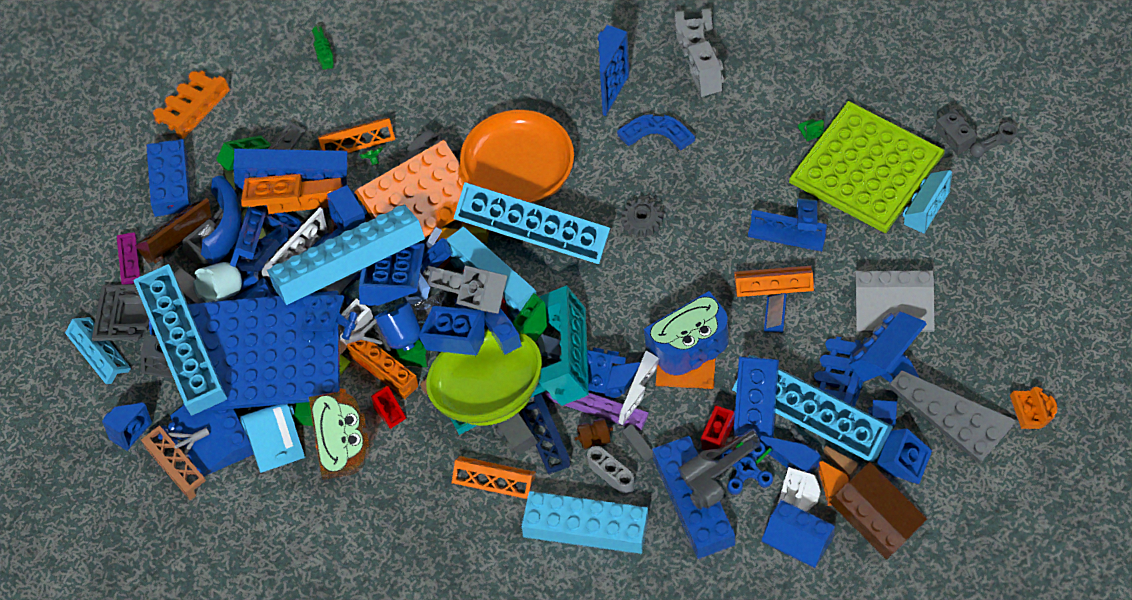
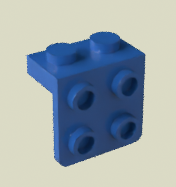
M593 347L592 351L587 350L588 390L606 393L612 363L624 365L626 357L618 356L619 352L607 350V353H604V349Z

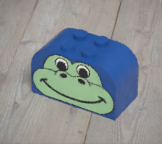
M708 291L644 328L646 349L649 353L659 358L658 365L668 374L683 375L693 369H698L706 361L715 359L728 346L727 314L711 292Z

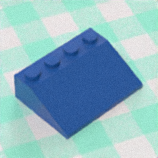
M606 25L604 31H600L598 35L602 111L605 116L608 114L629 77L627 32L610 25Z
M415 243L363 268L359 282V305H381L417 292L425 244Z
M182 406L170 415L175 423V428L179 425L182 426L183 434H194L206 427L208 428L210 435L195 441L188 452L192 464L203 477L254 455L249 439L234 409L204 411L191 416L190 413L184 412Z

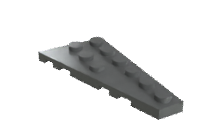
M901 371L888 386L979 464L1017 422V420L904 371Z

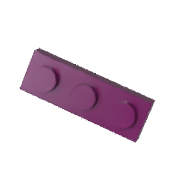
M133 232L116 235L122 285L135 284L133 280L141 277L138 249L135 246L137 244L136 234Z

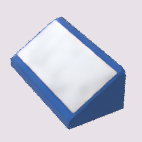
M787 293L767 297L764 331L783 333Z

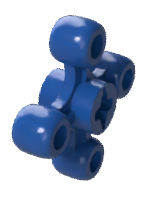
M760 442V446L757 447L761 450L760 452L753 450L747 457L740 459L732 465L736 469L737 474L727 484V490L730 494H740L743 489V482L749 478L755 479L759 486L763 488H768L772 485L773 475L768 471H760L755 463L765 453L763 443ZM727 449L720 454L719 459L728 455L733 450ZM746 465L750 466L746 471L743 470V467H746ZM766 477L769 481L765 482L762 478ZM736 484L738 485V488L735 489L732 487V485Z

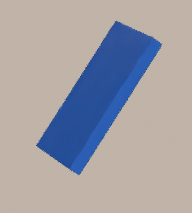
M739 357L733 436H740L754 428L759 438L761 436L773 438L779 360Z

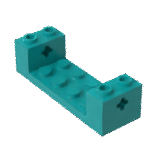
M567 285L540 296L545 302L546 318L549 320L550 325L555 327L559 333L561 332V361L541 369L540 384L543 389L550 393L552 399L556 400L561 406L589 395L586 307Z

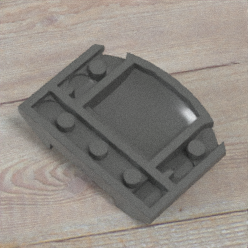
M102 285L92 341L139 340L149 328V317L136 285Z

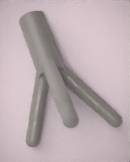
M376 319L361 332L350 335L349 340L345 339L346 344L359 340L382 344L383 342L365 336V334L372 330L371 327L376 324Z
M206 427L194 434L169 433L168 435L170 437L188 438L174 446L177 449L189 443L183 452L186 456L195 441L210 435V432Z

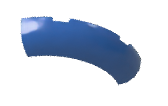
M224 176L213 177L211 193L217 199L223 211V217L218 227L202 240L201 255L211 265L219 263L228 255L229 250L237 242L242 225V213L238 196Z

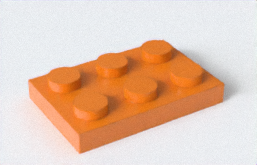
M301 174L245 178L241 198L242 207L298 203L302 181Z

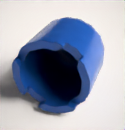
M404 302L394 306L396 310L390 313L387 310L375 316V319L388 346L392 349L403 348L404 351L415 347L413 343L418 341L421 329L412 305L409 302Z

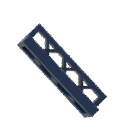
M539 394L534 396L535 403L525 406L521 413L527 427L538 442L535 446L549 475L570 467V458L542 395ZM537 409L538 416L536 420L528 417L526 412ZM536 425L545 427L546 430L543 436L534 432ZM543 441L552 443L553 446L550 452L541 448ZM550 457L559 459L560 464L550 468L548 461Z

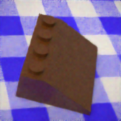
M208 198L194 202L135 245L147 263L154 262L156 264L162 260L164 253L167 251L171 253L179 247V242L207 220L212 219Z
M871 462L829 501L886 560L927 520Z

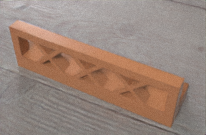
M159 425L142 438L141 442L186 497L191 500L196 497L193 490L206 480L179 448H174L176 444ZM160 433L163 436L162 443H153L151 439ZM165 448L174 449L173 457L164 456ZM176 461H184L186 463L185 470H176ZM188 474L196 475L199 478L191 485L187 483Z

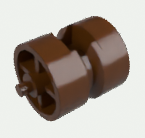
M604 418L594 420L591 425L588 422L577 425L578 434L574 439L581 442L583 450L594 447L596 443L598 445L608 444L611 442L609 434L610 431H613V428L607 426Z

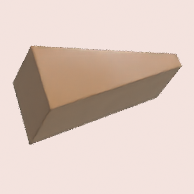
M825 446L824 455L841 472L847 474L850 481L858 469V463Z

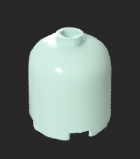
M221 262L195 271V274H197L196 280L193 281L195 293L199 299L203 298L206 303L229 299L238 294L242 287V278L236 266H231L229 262Z

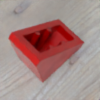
M388 385L371 395L374 410L390 429L407 419Z

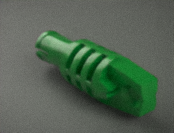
M316 26L312 29V34L315 39L313 45L317 59L322 69H332L334 64L333 53L329 40L325 38L323 28L318 26V32Z

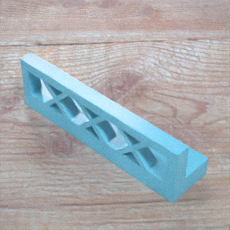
M90 317L72 319L65 334L105 384H111L117 374L130 371L131 367L110 341H92L95 323Z

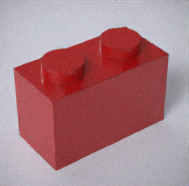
M715 406L701 437L702 450L720 449L725 446L734 425V411Z

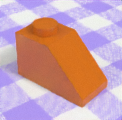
M822 461L819 462V474L829 506L831 505L829 501L849 482L847 474Z

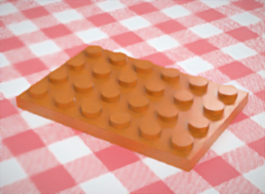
M442 140L358 188L355 193L372 219L405 204L419 220L424 237L426 238L435 227L441 229L456 220L453 218L464 183L468 182L463 175L460 163L445 140Z

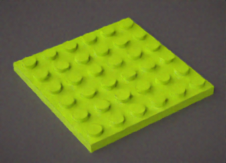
M848 101L789 178V183L886 234L918 191L922 181L929 176L943 157L945 150Z

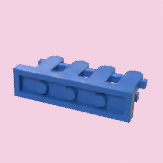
M838 336L836 339H828L825 345L831 354L821 356L820 363L826 369L825 371L815 373V381L820 384L819 389L856 407L863 381L849 363L854 358L853 354L862 349L864 345L861 344L860 340H855L854 343L843 341ZM837 353L850 355V358L837 357ZM832 369L845 371L844 375L831 373ZM826 385L840 387L839 391L825 389Z

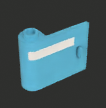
M291 404L273 405L240 417L242 427L249 437L260 473L305 458L292 418L294 411Z

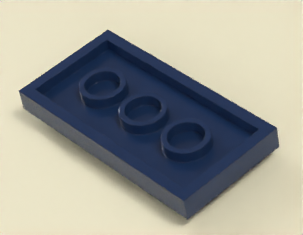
M258 239L253 259L239 255L236 268L239 271L251 272L262 270L266 261L276 253V249L280 246L279 242L276 239ZM236 244L233 245L228 255L219 263L231 262Z

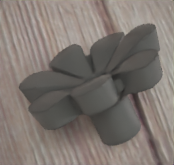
M793 422L791 425L793 436L788 441L795 443L799 441L804 445L809 444L811 441L806 437L808 436L806 432H801V429Z

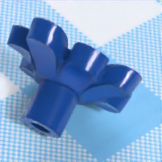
M170 422L168 428L165 425L161 426L167 435L169 433H182L183 431L180 425L175 428L174 422ZM159 434L158 438L160 441H162L163 436ZM170 437L175 444H178V440L183 439L179 437Z

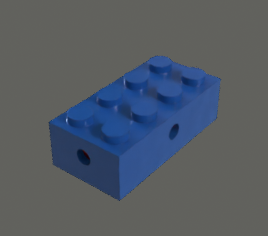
M184 140L147 144L150 200L154 216L178 214L191 205L187 150Z

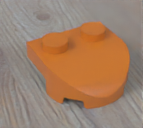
M1033 387L1030 391H1013L1010 394L1021 429H1041L1048 425L1057 413L1056 401L1051 395L1048 397L1044 394L1042 388Z

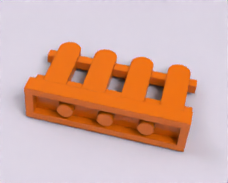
M196 71L191 72L188 75L190 83L188 85L184 83L177 86L179 94L176 97L168 96L165 99L167 107L165 109L157 108L153 111L155 122L167 124L170 130L173 131L175 129L177 136L184 139L230 91L225 78L219 76L218 78L214 77L211 79L203 71H200V73ZM198 85L204 89L202 91H199L194 87ZM184 97H186L192 101L190 103H187L183 101ZM172 110H175V111L179 112L180 114H179L178 116H176V115H174V114H172V113H170V112H171Z

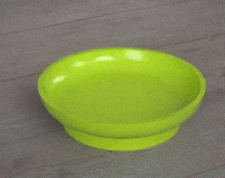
M484 329V342L477 356L441 352L437 356L427 375V394L433 405L442 414L451 419L479 426L503 422L524 408L539 383L542 360L538 346L529 336L517 331L522 346L504 355L490 330Z

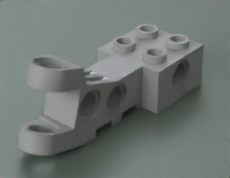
M711 8L702 9L701 19L684 20V10L675 11L677 41L679 44L683 43L685 47L682 51L684 56L689 57L690 73L701 97L722 91L724 78L721 70H723L721 60L717 59L715 47H711L709 41L705 40V33L712 30Z
M466 265L464 273L427 266L424 269L422 276L428 285L457 293V304L482 311L499 313L507 275Z

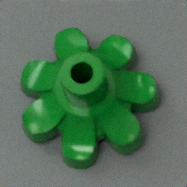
M379 147L377 150H370L360 154V157L362 159H370L373 166L379 163L377 156L383 148Z

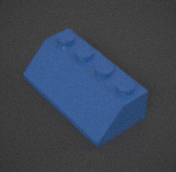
M901 311L895 314L889 313L883 318V323L873 330L874 334L872 337L863 342L864 346L862 349L853 354L854 358L849 365L863 382L888 373L927 323Z

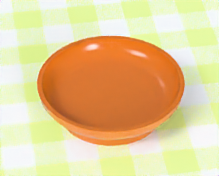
M529 110L504 111L486 118L468 134L460 155L461 169L468 183L534 204L551 197L565 184L571 173L574 161L572 141L565 129L554 119Z

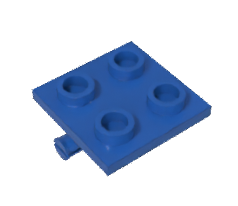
M343 295L313 296L301 331H333L336 322L345 327L341 337L349 340L352 330H355V321L358 314L350 312L347 320L339 313L344 300Z

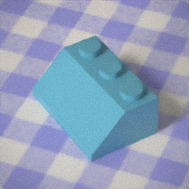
M952 171L930 173L929 177L922 181L921 190L919 193L914 194L911 206H907L904 210V225L925 234L950 193Z

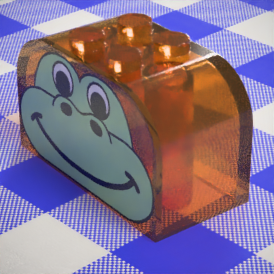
M344 392L309 397L322 479L326 480L356 474L366 463V448L369 447L368 434L363 433L362 429L366 428L364 413L360 414L357 401L351 395Z

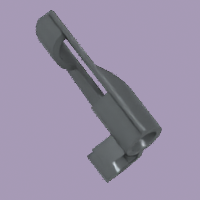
M754 428L743 433L722 448L703 451L678 467L680 476L688 488L693 491L690 494V498L698 509L703 507L710 508L723 499L724 491L713 479L760 446V440ZM738 442H743L742 446L720 460H712Z

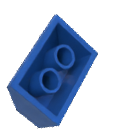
M433 306L420 331L419 338L427 351L477 356L484 342L485 312L482 310Z
M780 500L771 515L761 542L816 568L834 538L835 526Z

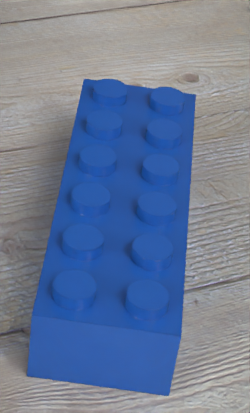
M234 149L235 188L243 189L245 178L301 174V182L341 178L342 187L347 185V151Z
M690 436L653 448V461L697 559L735 546V534L720 501L710 508L703 507L698 509L690 498V494L693 491L688 488L680 476L678 467L698 455Z

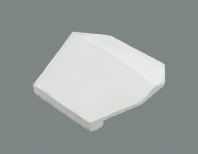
M788 467L778 504L780 500H783L805 512L818 502L821 492L815 475Z

